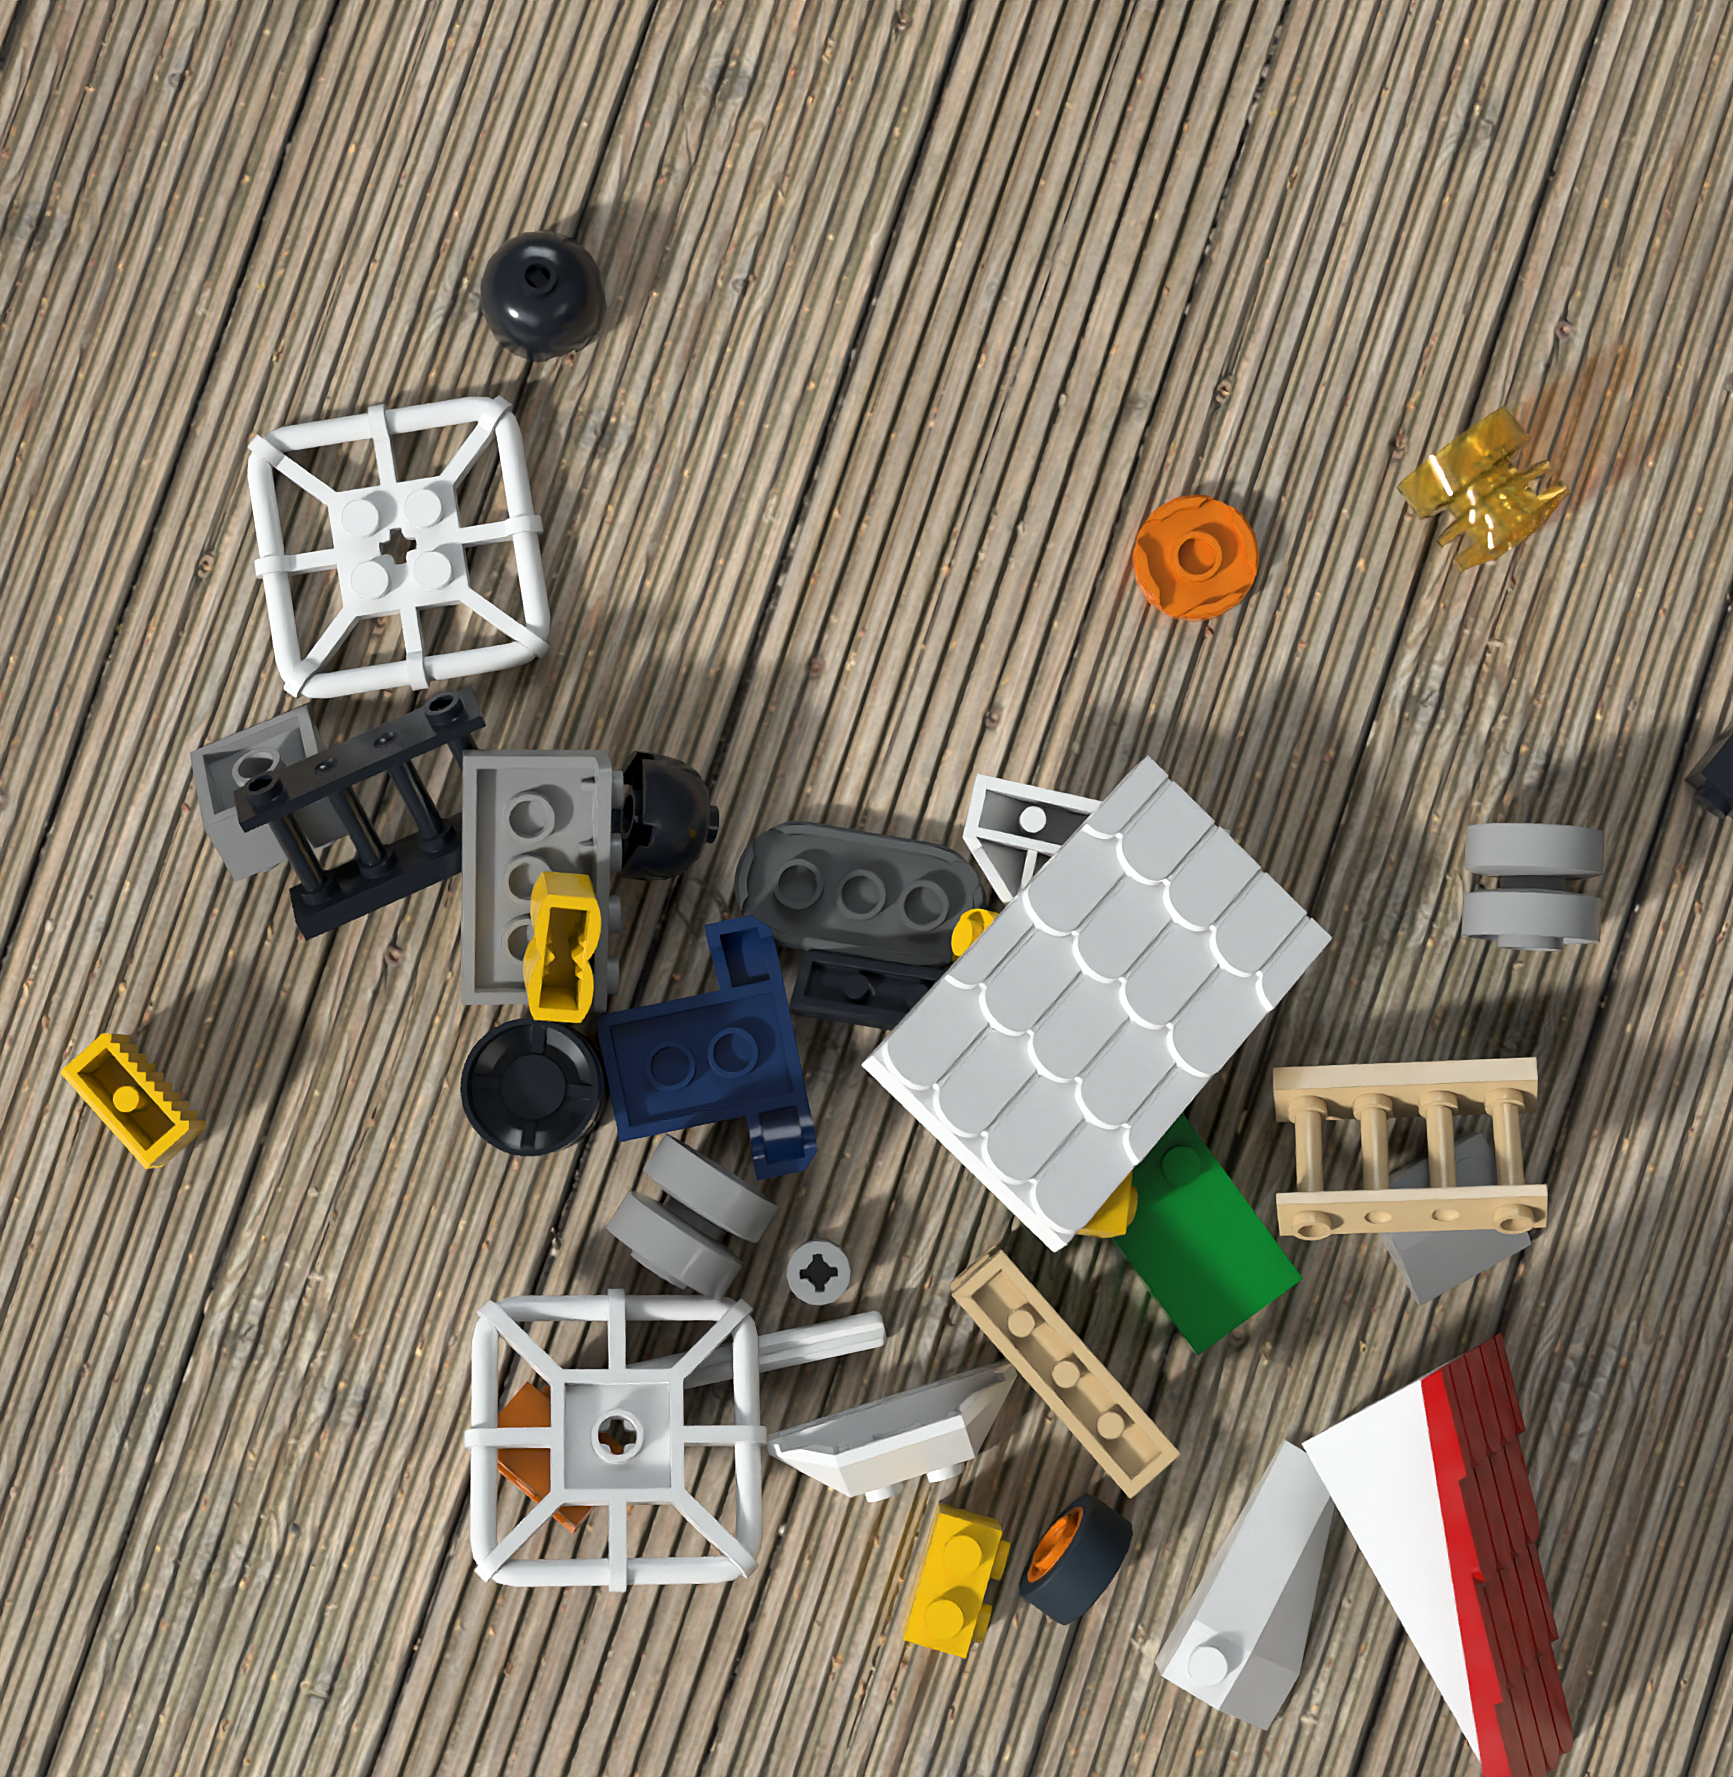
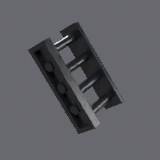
M472 685L457 692L447 691L437 694L419 709L277 772L265 771L250 778L243 787L233 791L238 822L244 833L268 823L301 882L289 888L295 922L306 941L462 872V812L449 818H441L411 759L447 744L463 774V749L479 750L471 733L486 726ZM386 770L419 829L417 832L390 844H383L352 788V785ZM325 797H328L360 855L359 858L330 871L322 868L292 812Z

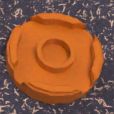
M1201 494L1176 497L1155 509L1139 530L1132 554L1135 581L1147 601L1168 617L1188 622L1217 619L1237 607L1252 587L1260 561L1256 534L1244 515L1231 505L1227 506L1222 501L1214 500V497Z

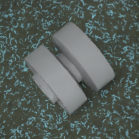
M1489 823L1467 826L1464 869L1475 874L1500 878V888L1476 890L1463 894L1462 937L1497 941V948L1526 951H1563V944L1600 943L1602 900L1590 895L1566 891V881L1589 879L1603 875L1605 832L1587 827L1533 823Z
M666 1133L643 1170L651 1180L668 1194L667 1199L664 1203H661L641 1193L628 1191L606 1225V1228L633 1250L630 1255L661 1278L683 1290L689 1286L709 1298L720 1301L743 1266L738 1257L718 1240L722 1231L724 1230L743 1240L758 1243L779 1211L780 1206L717 1162Z

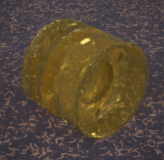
M1507 405L1495 410L1459 435L1410 473L1396 487L1420 520L1435 516L1446 509H1449L1456 519L1436 540L1441 548L1446 547L1465 533L1474 542L1451 561L1460 574L1471 567L1494 559L1496 561L1544 526L1560 502L1572 493L1563 480L1558 481L1538 496L1532 490L1530 485L1552 468L1547 459L1534 463L1521 471H1518L1511 462L1526 447L1531 437Z

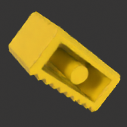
M102 1033L67 1064L60 1073L145 1169L163 1167L206 1129V1120L197 1119L198 1110H189V1101H180L181 1091H172V1082H163L164 1073L155 1072V1063H147V1054L138 1053L139 1044H130V1035Z

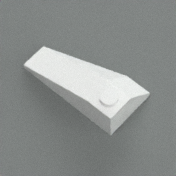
M1284 1439L1154 1661L1161 1676L1215 1709L1266 1731L1300 1674L1335 1506L1331 1495L1307 1452Z

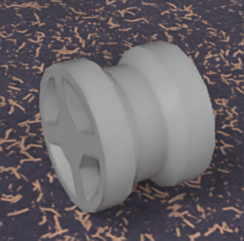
M816 1238L805 1241L795 1249L788 1262L786 1276L789 1287L797 1298L808 1304L821 1306L834 1302L844 1294L850 1283L851 1265L848 1255L840 1245L829 1239Z

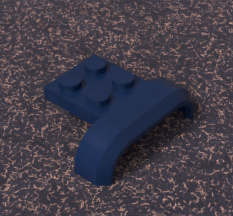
M753 915L706 924L704 927L707 942L714 962L720 990L594 1016L619 1141L624 1142L746 1116L757 1181L805 1171L817 1153L818 1148L772 928Z

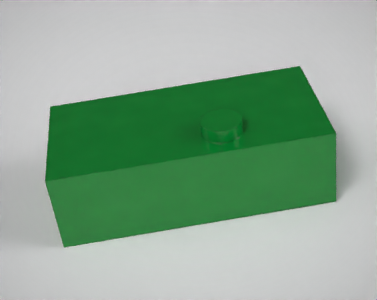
M1181 1113L1144 1159L1133 1167L1131 1186L1136 1187L1138 1195L1134 1219L1130 1225H1127L1126 1234L1109 1238L1189 1349L1199 1356L1303 1278L1184 1114Z

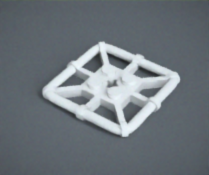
M497 396L494 399L489 397H464L387 410L385 404L369 406L368 413L284 426L268 432L262 438L258 435L253 438L247 448L252 451L248 459V483L260 559L255 560L254 565L256 578L263 579L275 661L281 678L285 681L284 690L299 699L303 695L308 698H332L411 685L414 691L430 688L431 681L511 669L529 663L535 657L542 660L551 647L546 643L550 636L551 617L538 535L543 533L541 516L534 515L522 433L517 419L512 413L513 405L501 396ZM479 421L440 476L399 482L392 439L393 434ZM497 436L509 519L462 528L456 489L494 437ZM373 438L380 486L336 492L283 453ZM273 468L328 507L334 544L333 549L290 556L285 555L273 479ZM396 532H402L406 539H415L417 543L415 550L407 552V562L401 565L396 564L392 555H383L384 544L391 542V535ZM513 540L526 621L525 627L471 589L465 548ZM337 569L343 608L308 656L302 661L288 576ZM464 604L515 642L426 657L419 610ZM394 614L401 615L406 660L321 674L360 620Z
M608 1289L607 1295L514 1296L500 1299L496 1303L488 1300L476 1312L480 1318L475 1324L472 1338L471 1429L464 1431V1448L471 1450L470 1543L473 1558L478 1564L474 1572L485 1583L493 1579L499 1584L514 1587L608 1585L609 1592H626L627 1585L712 1584L735 1580L739 1576L748 1578L759 1567L756 1558L760 1553L763 1536L761 1446L767 1445V1427L760 1426L759 1339L755 1322L750 1316L754 1309L742 1298L736 1302L728 1297H722L720 1301H716L706 1295H625L624 1289ZM607 1321L608 1369H562L515 1322ZM625 1321H718L671 1369H626ZM732 1334L734 1425L684 1426L683 1382ZM499 1337L504 1339L551 1386L550 1427L498 1428ZM615 1419L623 1420L624 1431L635 1432L636 1436L635 1443L625 1445L621 1455L611 1454L609 1445L600 1444L598 1440V1433L608 1431L610 1421ZM684 1446L735 1447L736 1539L684 1489ZM510 1448H550V1492L498 1544V1450ZM671 1504L720 1552L721 1556L627 1558L626 1505ZM608 1505V1558L511 1559L562 1506Z

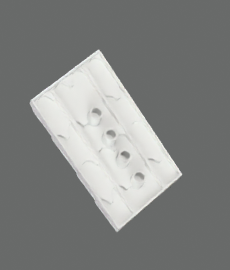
M1149 756L1145 757L1127 774L861 1064L1053 1252L1067 1245L1077 1231L1088 1223L1133 1167L1144 1159L1204 1085L1225 1065L1265 1015L1275 1008L1332 939L1313 918L1310 919L1306 915L1307 912L1267 872L1263 873L1260 870L1261 866L1221 827H1217L1214 824L1215 821L1175 781L1171 782L1168 779L1169 775Z

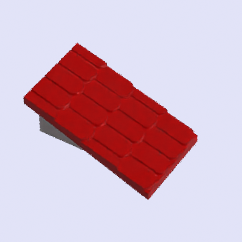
M1502 1333L1493 1336L1466 1353L1335 1423L1303 1442L1302 1445L1481 1763L1483 1777H1545L1547 1773L1557 1769L1559 1758L1570 1752L1573 1742V1731L1551 1645L1552 1642L1559 1639L1535 1543L1539 1535V1520L1518 1435L1525 1432L1526 1429Z

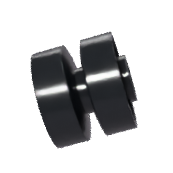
M522 1018L500 1024L487 1032L475 1044L462 1070L460 1093L466 1117L482 1139L503 1152L517 1156L532 1157L565 1150L584 1139L596 1126L604 1111L608 1095V1082L604 1063L599 1052L579 1031L555 1021Z

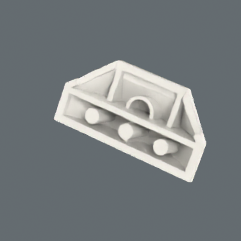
M976 774L962 838L1002 904L1006 907L1102 801ZM1223 829L1228 835L1230 834V830Z
M1005 1358L767 1435L766 1447L770 1456L851 1498L865 1493L867 1502L883 1500L903 1492L902 1481L927 1474L929 1482L932 1483L965 1472L966 1469L963 1462L975 1458L1017 1377V1372L1011 1362Z

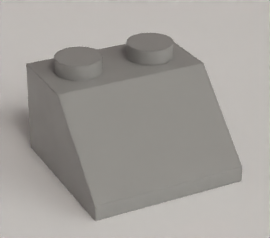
M307 704L190 752L203 827L235 882L256 873L270 871L278 864L288 860L268 823L244 833L238 822L233 791L243 787L250 778L265 771L277 772L326 750ZM328 797L292 812L312 850L330 846L338 839L348 835Z
M1465 1132L1454 1138L1457 1187L1497 1186L1496 1159L1483 1134L1480 1132ZM1428 1153L1390 1173V1189L1430 1188ZM1496 1229L1378 1233L1419 1306L1532 1244L1528 1231L1520 1234H1505Z

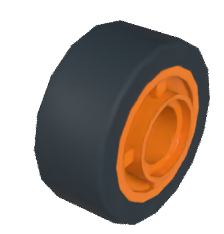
M1085 1494L1074 1500L1060 1513L1033 1550L1019 1582L1020 1596L1059 1624L1066 1626L1078 1620L1094 1605L1120 1569L1132 1541V1523L1094 1495Z

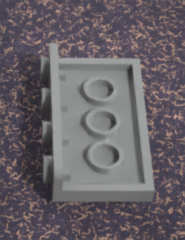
M463 749L462 1005L529 1004L523 977V961L527 946L534 936L530 917L531 894L536 880L543 871L589 875L601 914L600 938L594 953L589 959L594 980L591 1002L592 1012L606 1013L607 994H618V956H608V933L620 932L619 895H609L610 872H621L622 866L621 833H611V809H622L623 773L622 770H612L607 750Z

